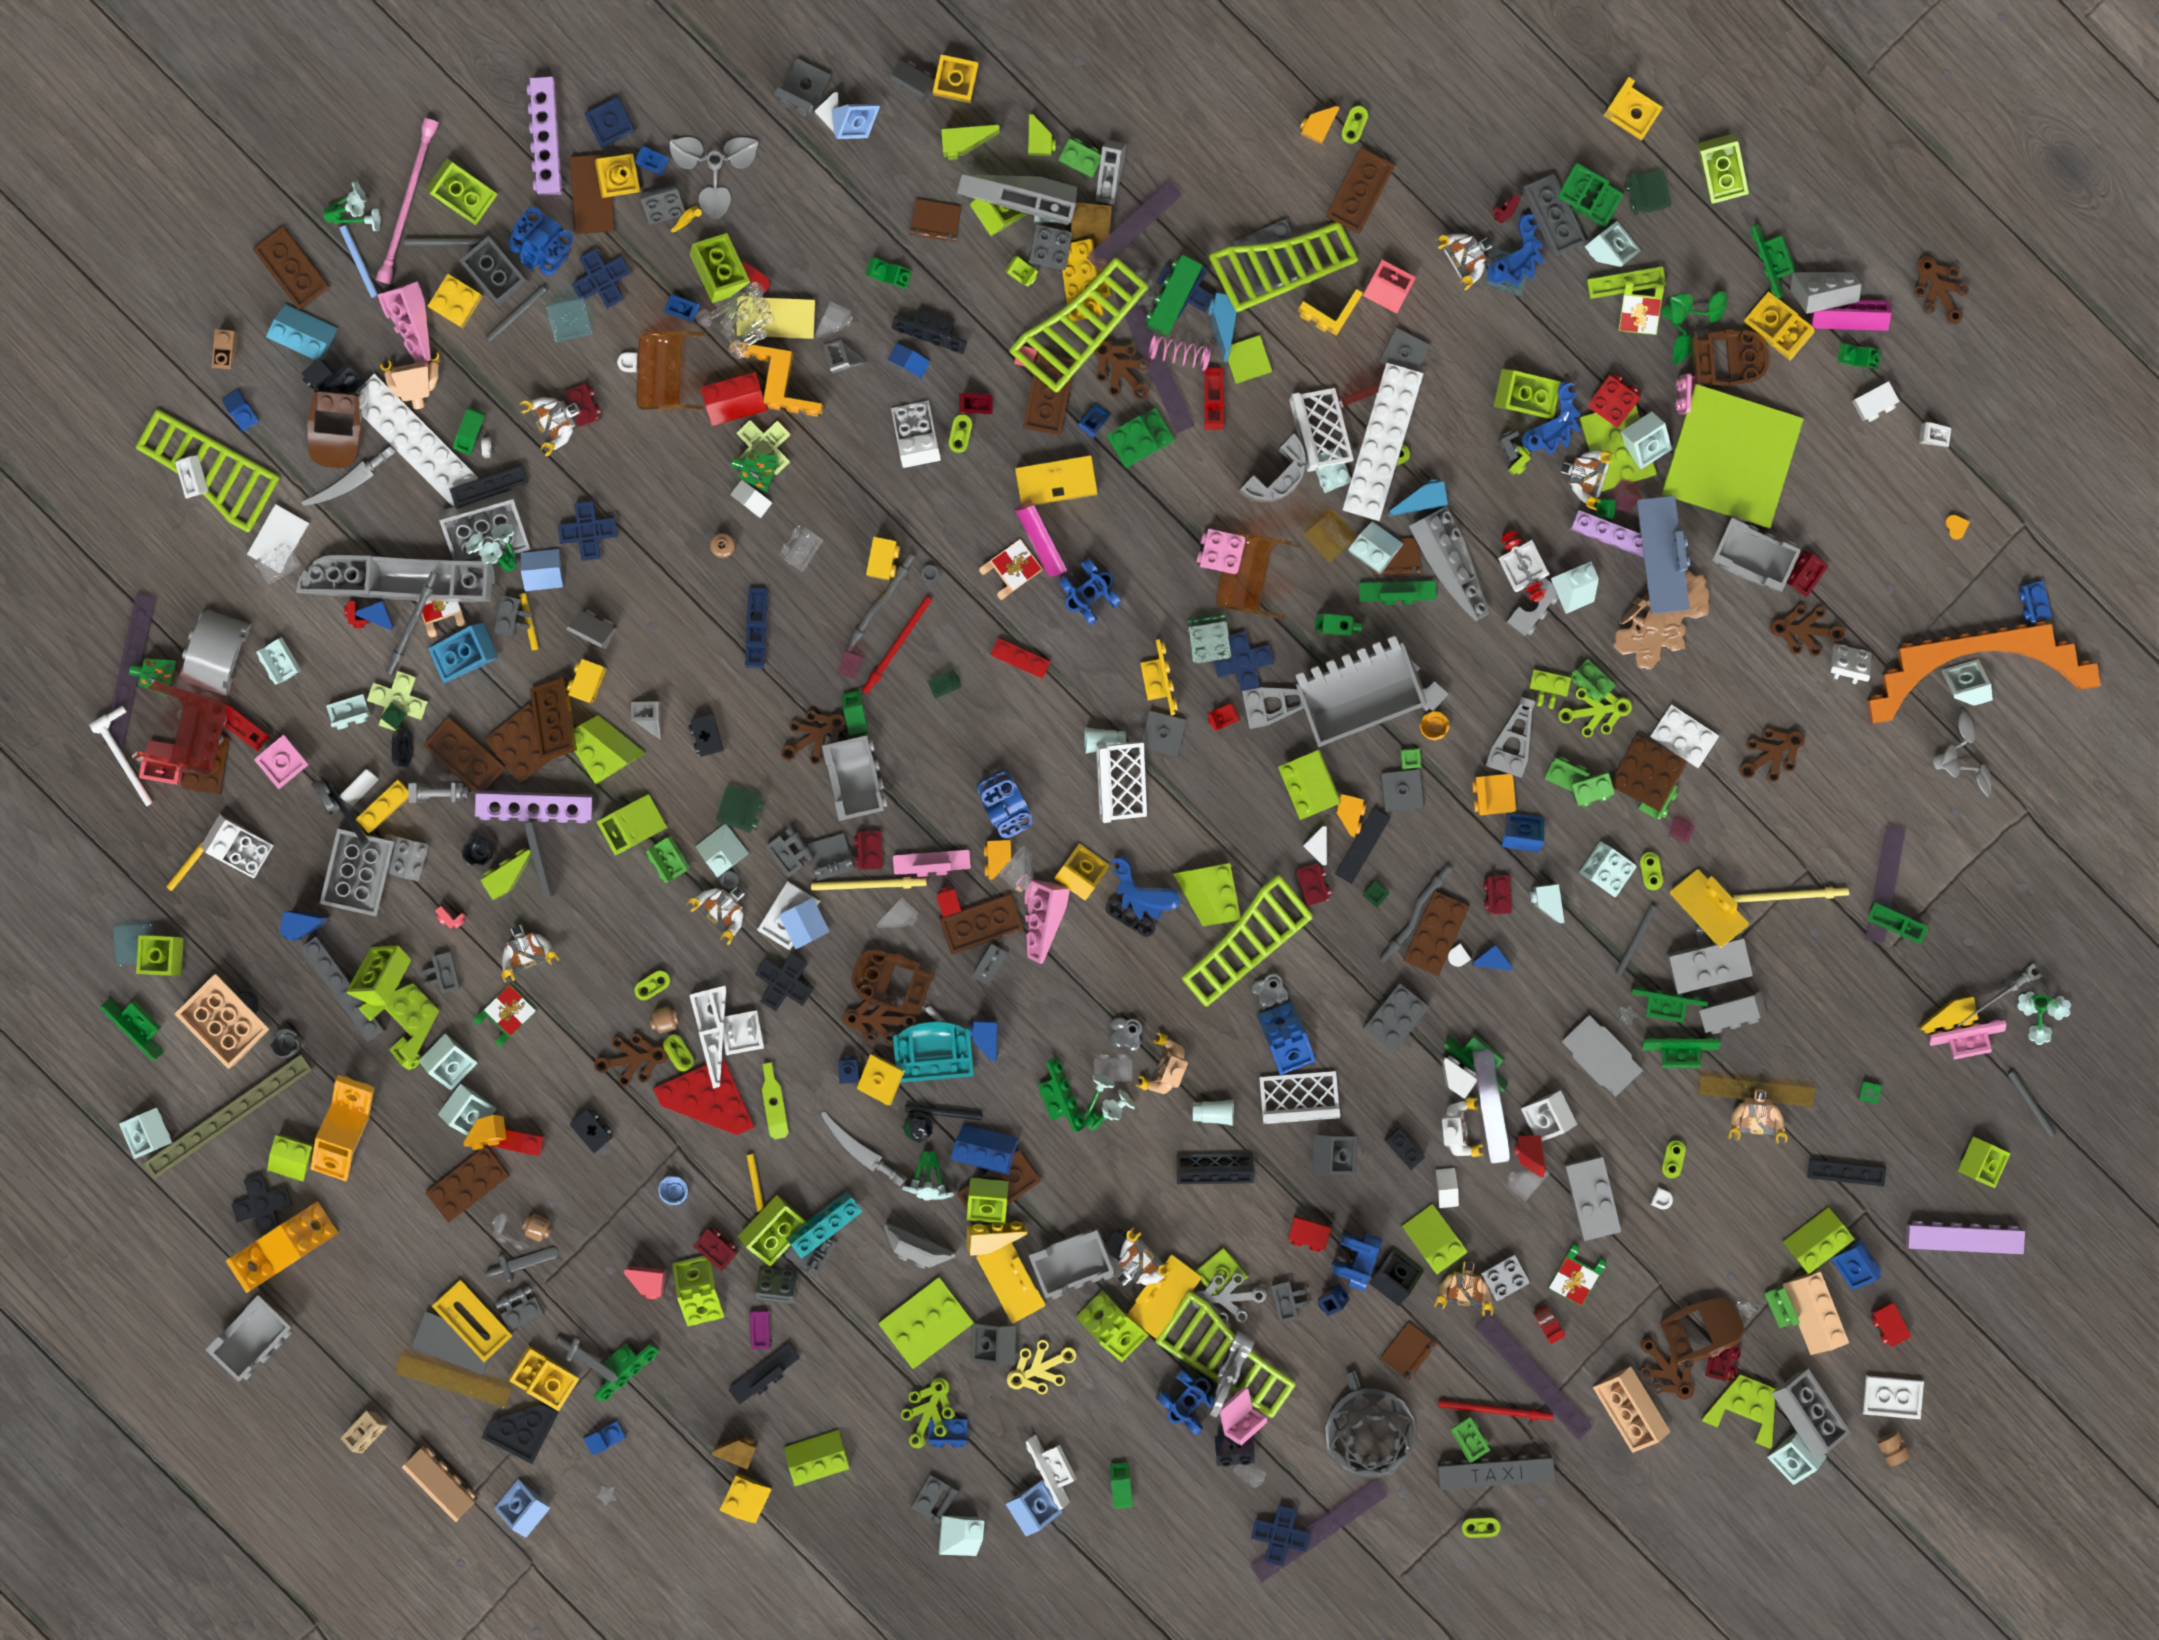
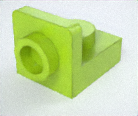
M402 1037L389 1050L401 1066L411 1070L418 1066L422 1055L417 1053L415 1059L409 1063L399 1052L408 1042L406 1038Z

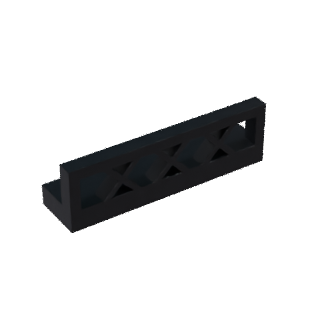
M1253 1153L1176 1154L1177 1184L1254 1183ZM1222 1160H1227L1228 1162H1230V1164L1228 1166H1222L1219 1164V1162H1221ZM1240 1160H1249L1250 1166H1241L1238 1162ZM1181 1161L1192 1163L1189 1167H1181ZM1202 1161H1209L1211 1164L1209 1166H1202L1200 1163Z

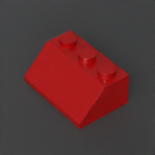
M756 372L700 387L712 426L767 411Z

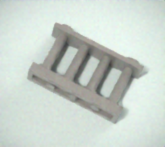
M408 783L409 803H427V799L430 797H451V802H465V798H468V787H465V783H451V789H430L426 787V783Z

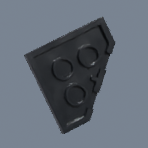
M542 1403L490 1420L481 1438L533 1464L559 1412Z

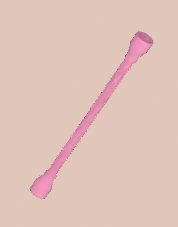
M428 118L423 120L421 127L422 143L419 148L420 150H418L408 190H406L401 214H399L398 223H396L391 247H389L388 256H386V260H384L383 265L378 270L375 279L382 283L391 284L393 277L392 267L394 264L393 257H395L397 243H399L401 231L404 227L403 224H405V217H407V210H409L411 198L414 194L413 191H415V184H417V177H419L421 165L424 161L423 158L426 154L425 151H427V144L430 143L438 128L439 122Z

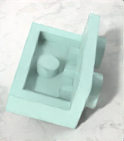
M1338 448L1335 452V455L1342 458V455ZM1325 452L1318 454L1319 462L1328 461L1330 457ZM1345 463L1315 469L1324 493L1351 483V477Z
M282 637L265 648L256 651L260 662L266 668L269 678L274 684L284 682L301 671Z
M364 694L326 705L332 722L331 727H337V730L349 727L348 723L354 721L356 724L366 722V718L371 716Z

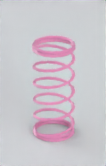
M1156 334L1153 336L1149 349V358H1155L1161 339L1164 338L1165 348L1162 359L1164 361L1167 349L1171 341L1174 340L1175 350L1172 363L1175 362L1180 345L1184 343L1185 352L1182 366H1184L1187 353L1191 346L1194 345L1195 353L1192 368H1194L1197 355L1203 347L1204 351L1200 369L1201 371L1206 370L1210 359V347L1205 348L1201 346L1196 353L1194 343L1186 351V343L1184 341L1180 342L1176 349L1175 339H1171L1166 347V338L1164 336L1160 339Z

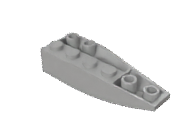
M962 174L957 194L1068 225L1071 223L1076 205L1077 187L1043 177Z
M1447 506L1410 525L1409 528L1425 558L1453 598L1475 621L1487 616L1489 611L1466 542Z

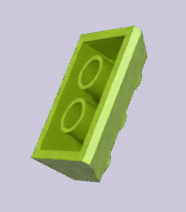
M728 233L692 244L690 257L712 303L730 298L750 283Z
M1320 750L1278 767L1300 820L1341 803Z
M399 946L371 947L347 989V994L372 1006L387 1005L401 978L407 971L411 959Z
M776 1195L738 1235V1238L748 1250L771 1266L790 1246L786 1237L807 1221L786 1201Z
M1827 1207L1782 1242L1803 1270L1810 1274L1855 1239L1831 1209Z
M839 1429L784 1447L794 1486L848 1470L851 1466Z

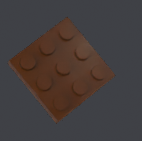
M530 704L526 705L484 739L519 784L525 782L552 760H540L533 708Z
M1636 735L1611 783L1613 789L1661 812L1688 761Z

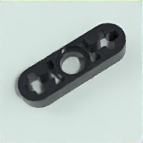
M1112 899L1106 903L1105 910L1108 915L1140 935L1149 937L1155 932L1154 923L1144 916L1141 923L1144 925L1150 923L1151 932L1143 933V928L1139 925L1138 929L1134 928L1139 921L1136 914L1135 922L1132 924L1127 923L1125 915L1129 912L1134 913V910L1130 907H1127V910L1123 912L1121 919L1117 917L1120 915L1118 912H1110V904L1114 905L1117 903V908L1122 910V902Z

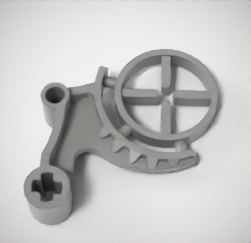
M1237 1332L1231 1345L1229 1357L1217 1376L1220 1381L1209 1415L1215 1418L1218 1416L1232 1384H1236L1240 1375L1241 1365L1250 1354L1256 1339Z

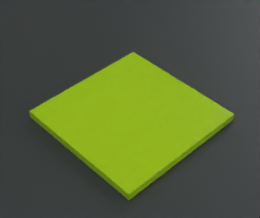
M1694 384L1691 394V410L1685 414L1661 495L1667 497L1675 496L1676 500L1733 518L1737 516L1746 522L1770 529L1804 418Z

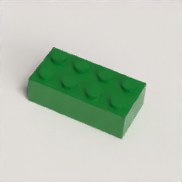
M1184 255L1180 259L1176 257L1171 268L1174 272L1172 276H1167L1162 286L1165 290L1163 294L1159 292L1154 302V305L1157 307L1155 311L1150 310L1146 318L1147 328L1168 337L1203 266L1202 264Z

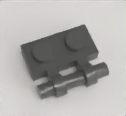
M792 827L785 831L790 837L789 839L785 840L780 835L765 847L787 877H790L804 866L800 860L803 856L808 862L815 858L810 852L809 846L806 847L800 839L799 833L795 832ZM793 842L800 850L797 854L790 847Z
M530 1285L524 1288L520 1287L516 1289V1292L508 1296L504 1295L495 1302L498 1309L503 1306L507 1309V1311L501 1313V1316L509 1331L544 1314L536 1296L531 1299L527 1297V1294L533 1292ZM520 1298L523 1303L513 1307L511 1302Z

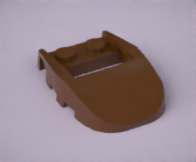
M1728 329L1690 339V342H1692L1694 383L1715 386H1733L1761 379L1768 369L1767 345L1763 337L1756 332ZM1726 340L1729 378L1716 379L1712 341Z
M314 390L306 431L308 452L315 463L324 467L344 468L356 460L363 436L362 409H360L359 404L361 394ZM316 410L354 414L353 435L315 432Z
M869 950L861 954L857 959L851 983L855 992L861 998L894 1012L920 1015L934 970L931 969L929 972L921 968V964L904 958L903 955L897 953L890 954L881 950ZM895 966L914 971L902 1006L883 1000Z
M1722 1298L1710 1299L1686 1306L1660 1322L1662 1331L1678 1366L1682 1365V1362L1689 1360L1696 1362L1707 1357H1715L1725 1349H1730L1738 1344L1744 1334V1325L1738 1310L1731 1302ZM1699 1311L1713 1344L1694 1352L1679 1318Z

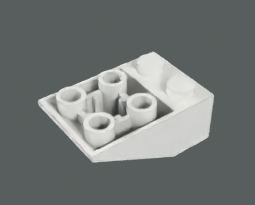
M929 400L891 408L903 468L940 461Z
M219 814L200 848L214 858L255 878L274 845Z

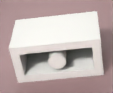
M1888 381L1852 402L1862 421L1868 419L1871 422L1880 417L1879 412L1885 410L1887 413L1897 408L1895 404L1900 401Z

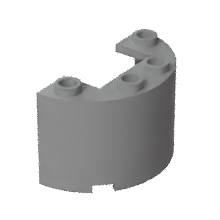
M1295 434L1278 450L1292 464L1268 489L1253 475L1239 490L1240 494L1256 502L1268 503L1286 497L1296 488L1303 477L1306 460L1303 446Z
M1737 516L1731 518L1712 561L1717 565L1720 563V567L1748 581L1761 586H1769V589L1782 592L1801 551L1796 548L1797 544L1789 540L1786 543L1778 542L1775 540V536L1769 533L1763 535L1758 532V528L1744 524V519Z
M209 609L205 612L201 611L195 630L191 629L188 637V640H190L189 647L184 649L182 658L185 659L184 666L180 672L183 682L228 697L234 679L231 678L242 642H246L252 624Z
M867 736L822 746L839 821L884 811V807H888L885 795L882 796L881 794L884 785L882 778L878 779L877 771L880 768L878 759H873L872 751L875 749L872 739L868 740Z
M1098 1228L1094 1229V1231L1091 1229L1070 1236L1029 1255L1045 1298L1052 1296L1053 1299L1063 1296V1292L1074 1286L1075 1289L1086 1285L1085 1282L1089 1280L1092 1283L1103 1278L1107 1280L1114 1277L1116 1272Z
M258 1295L245 1308L243 1313L211 1343L206 1351L238 1382L243 1378L247 1380L254 1373L252 1369L260 1361L262 1363L266 1362L271 1356L269 1352L273 1348L277 1350L284 1343L282 1338L287 1339L293 1332L292 1326Z

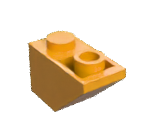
M1340 794L1341 803L1337 806L1336 814L1349 835L1355 837V834L1360 833L1362 823L1359 822L1360 815H1364L1366 804H1363V799Z
M1011 840L987 841V845H984V857L988 856V864H985V876H989V880L994 879L1011 860Z
M491 1115L477 1119L464 1141V1146L478 1150L484 1148L483 1145L500 1144L499 1141L507 1139L504 1117Z

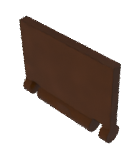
M916 199L910 235H914L915 228H919L918 236L947 241L949 233L953 234L951 241L956 242L961 206Z
M1397 539L1403 545L1384 569L1383 576L1411 575L1412 566H1416V574H1420L1419 544L1416 539ZM1374 570V576H1378V573Z
M1408 1322L1380 1359L1407 1380H1410L1411 1376L1405 1372L1409 1369L1415 1374L1432 1352L1426 1347L1428 1342L1433 1347L1437 1344Z

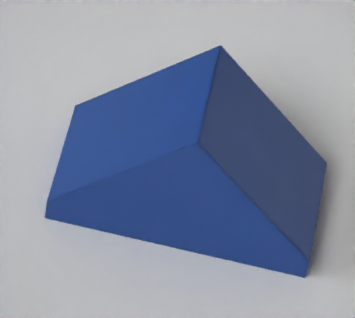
M898 343L888 358V361L919 378L923 377L930 364V361Z
M1095 403L1080 421L1078 428L1094 438L1111 414Z
M383 601L358 610L355 614L384 628L394 630V624Z
M1496 945L1490 947L1472 962L1473 966L1512 971V966Z

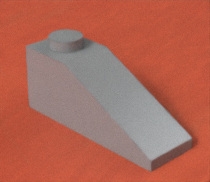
M1108 140L1103 145L1095 201L1115 204L1125 160L1126 143Z

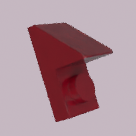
M959 393V413L964 415L992 414L993 395Z

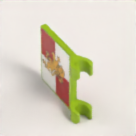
M1626 279L1618 330L1657 335L1664 292L1663 283H1656L1654 296L1632 294L1633 280Z

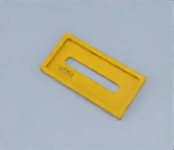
M461 1280L432 1305L438 1314L483 1362H486L513 1337ZM455 1302H460L490 1334L489 1340H484L454 1308Z

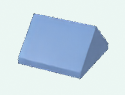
M847 104L832 109L835 137L837 139L868 138L880 105Z
M560 549L521 553V575L525 591L563 587Z
M813 898L779 914L795 949L830 932Z

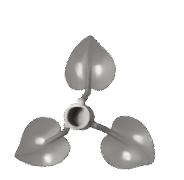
M693 137L670 140L671 155L680 167L693 169L697 161L707 160L708 167L713 170V188L707 187L702 190L699 195V205L712 219L722 217L730 206L731 196L728 189L724 187L717 188V170L722 167L723 160H730L732 166L742 169L750 166L755 159L758 141L746 137L734 138L729 140L723 149L728 157L721 155L717 151H712L708 156L705 155V157L700 158L703 154V146L699 140Z
M1962 709L1959 716V730L1964 738L1963 741L1956 746L1949 745L1945 753L1934 755L1933 763L1937 770L1945 769L1953 777L1959 776L1960 769L1976 771L1977 783L1982 792L1989 797L1992 780L1986 765L1981 764L1979 768L1960 766L1956 749L1967 742L1973 743L1975 740L1974 723L1969 714Z

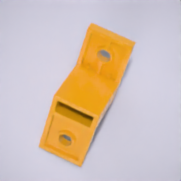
M734 342L733 350L739 357L750 358V355L756 356L757 360L769 362V359H771L763 401L769 409L780 410V407L786 408L787 412L799 414L800 410L805 411L806 415L818 417V414H823L824 406L820 403L786 398L794 356L792 351Z
M337 1076L332 1103L315 1139L311 1170L347 1182L353 1154L369 1120L375 1087L352 1080L346 1076Z
M317 1201L227 1259L226 1263L245 1292L248 1293L339 1232ZM311 1223L316 1225L317 1230L312 1228ZM248 1263L253 1266L254 1271L248 1268Z

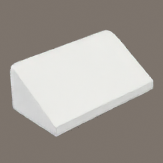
M197 455L175 461L185 499L208 492Z
M365 769L340 797L353 806L379 778L370 769Z

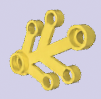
M1042 1339L1037 1343L1038 1350L1032 1367L1024 1371L1026 1361L1031 1357V1350L1029 1348L1021 1349L1020 1360L1016 1370L1011 1371L1007 1376L1008 1385L1013 1389H1020L1024 1386L1036 1390L1039 1394H1045L1048 1391L1047 1384L1044 1382L1038 1384L1028 1380V1378L1037 1376L1054 1382L1057 1386L1064 1385L1065 1377L1062 1374L1055 1375L1045 1370L1062 1362L1072 1363L1076 1359L1075 1350L1071 1347H1066L1061 1351L1060 1355L1041 1363L1044 1353L1049 1347L1048 1342ZM1041 1342L1046 1343L1047 1347L1045 1349L1039 1347ZM1027 1350L1029 1356L1023 1357L1022 1352ZM1067 1351L1072 1353L1070 1358L1065 1357ZM1014 1376L1020 1377V1381L1018 1383H1015L1013 1381ZM1062 1377L1063 1382L1057 1383L1056 1378ZM1040 1385H1044L1046 1390L1041 1392L1038 1388Z

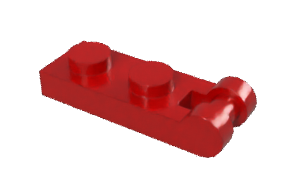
M226 704L215 718L258 752L262 748V743L270 737L229 704ZM254 732L259 735L255 741L250 738Z

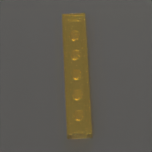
M1700 1075L1699 1095L1744 1100L1745 1098H1754L1755 1089L1766 1090V1099L1772 1100L1773 1103L1813 1107L1815 1088Z
M401 1355L396 1374L504 1408L507 1405L511 1388L406 1355Z

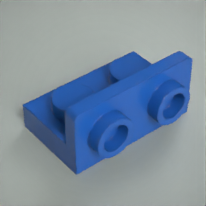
M2043 581L2019 586L2018 596L2020 601L2024 603L2023 616L2025 620H2028V624L2052 618Z
M933 1418L930 1419L928 1443L932 1444L933 1447H944V1444H952V1447H963V1444H967V1419L941 1418L943 1425L947 1428V1433L943 1437L935 1435V1424ZM942 1427L938 1429L939 1434L943 1433Z

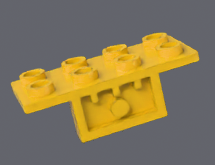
M1092 239L1070 243L1066 269L1062 270L1067 305L1083 292L1107 266L1105 258H1095ZM1103 281L1096 290L1105 298L1111 296L1110 286ZM1091 295L1082 302L1096 316L1104 314L1103 306ZM1076 308L1069 313V318L1072 321L1087 319Z
M1156 639L1159 659L1143 662L1140 665L1148 701L1167 697L1171 716L1175 715L1174 711L1178 710L1176 699L1171 697V692L1174 691L1172 680H1168L1167 673H1170L1168 661L1164 662L1163 654H1166L1164 642L1160 643V639Z
M1698 869L1670 891V895L1720 948L1749 925L1748 921L1737 911L1738 903L1712 876L1707 879Z
M1012 1242L990 1254L977 1255L976 1258L1011 1323H1015L1045 1307L1040 1293Z
M1173 1255L1165 1262L1168 1263L1166 1270H1173V1272L1166 1275L1158 1283L1146 1285L1127 1314L1131 1320L1154 1338H1158L1187 1292H1192L1202 1279L1199 1274Z

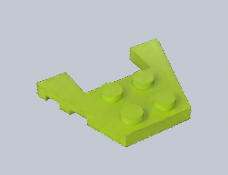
M414 984L394 991L387 1005L372 1006L366 1003L359 1008L369 1021L373 1020L385 1009L403 1027L412 1039L399 1052L409 1063L415 1059L439 1013V1010Z
M1739 1374L1723 1392L1722 1396L1711 1406V1409L1704 1414L1701 1421L1718 1427L1724 1411L1727 1409L1761 1423L1754 1442L1771 1449L1775 1398L1772 1393L1776 1389Z

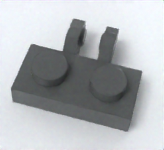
M506 595L501 596L494 633L514 637L516 627L530 628L528 623L517 622L519 615L529 618L533 614L520 610L522 599Z
M451 952L432 956L434 968L420 971L421 975L436 972L437 979L425 981L423 983L424 987L438 983L441 994L461 989Z
M1290 1281L1271 1285L1280 1323L1298 1319L1296 1308L1310 1305V1300H1302L1295 1303L1293 1298L1294 1296L1308 1293L1307 1288L1292 1291Z

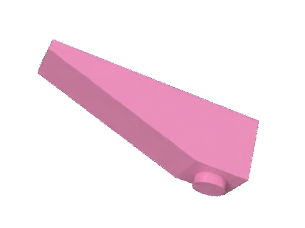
M418 281L378 294L384 314L394 322V330L404 338V345L415 363L431 360L425 301Z
M1027 879L1024 900L1025 904H1028V915H1025V919L1029 923V932L1026 935L1027 957L1040 964L1044 962L1067 908L1069 888L1057 883Z

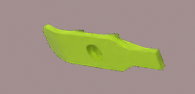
M772 1062L762 1064L765 1077L762 1094L769 1134L774 1139L785 1138L789 1133L780 1084L775 1080ZM772 1097L777 1098V1103L774 1105L770 1102Z

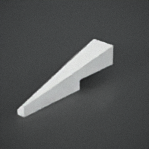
M726 986L690 994L713 1088L720 1087Z

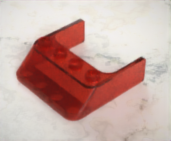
M153 682L149 685V690L176 697L183 705L172 756L168 760L137 751L132 755V759L176 772L209 773L214 767L227 711L226 705L214 698L159 682Z

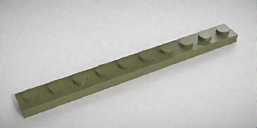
M301 1054L144 1163V1166L153 1179L158 1178L313 1069Z

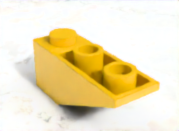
M1969 996L1951 1000L1918 1026V1030H1924V1033L1935 1032V1028L1943 1027V1030L1955 1028L1954 1024L1961 1023L1976 1011L1974 997ZM1978 1015L1972 1016L1962 1026L1974 1024L1973 1021L1978 1020Z
M1018 1221L1005 1224H975L967 1226L966 1247L970 1255L990 1254L1027 1235L1028 1232L1024 1222Z

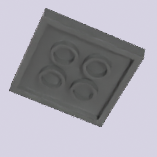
M1285 219L1233 242V245L1270 243L1286 240L1294 236ZM1292 245L1305 273H1309L1298 245ZM1285 248L1274 249L1289 281L1299 277ZM1247 252L1237 253L1255 294L1259 295L1265 292ZM1255 252L1272 287L1275 288L1281 285L1282 282L1267 252Z

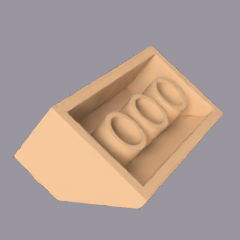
M1814 1270L1810 1274L1807 1273L1782 1283L1800 1321L1798 1326L1810 1355L1830 1351L1849 1343L1821 1271Z
M1631 1366L1618 1371L1593 1387L1632 1453L1659 1443L1671 1432Z
M423 1446L402 1468L457 1522L477 1501L475 1499L476 1495L469 1488L465 1489L461 1485L462 1481L458 1476H452L448 1472V1466L442 1461L439 1462L434 1457L435 1453L430 1448Z

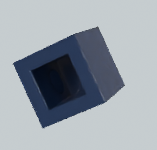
M853 1055L842 1056V1060H838L839 1084L859 1083L858 1059H854Z

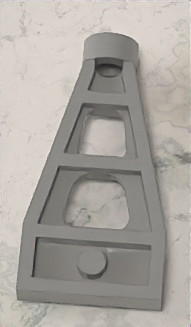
M1256 688L1242 691L1249 729L1270 725L1304 709L1301 698L1299 705L1291 708L1286 707L1285 696L1298 695L1300 697L1298 689ZM1266 697H1278L1282 703L1281 709L1273 714L1266 713L1264 699Z
M1521 697L1518 707L1492 745L1485 766L1522 778L1528 762L1532 709L1534 708L1535 701ZM1522 706L1529 707V709L1524 710ZM1516 719L1525 721L1524 733L1522 735L1511 731ZM1509 737H1516L1520 740L1519 754L1512 755L1503 751V745Z

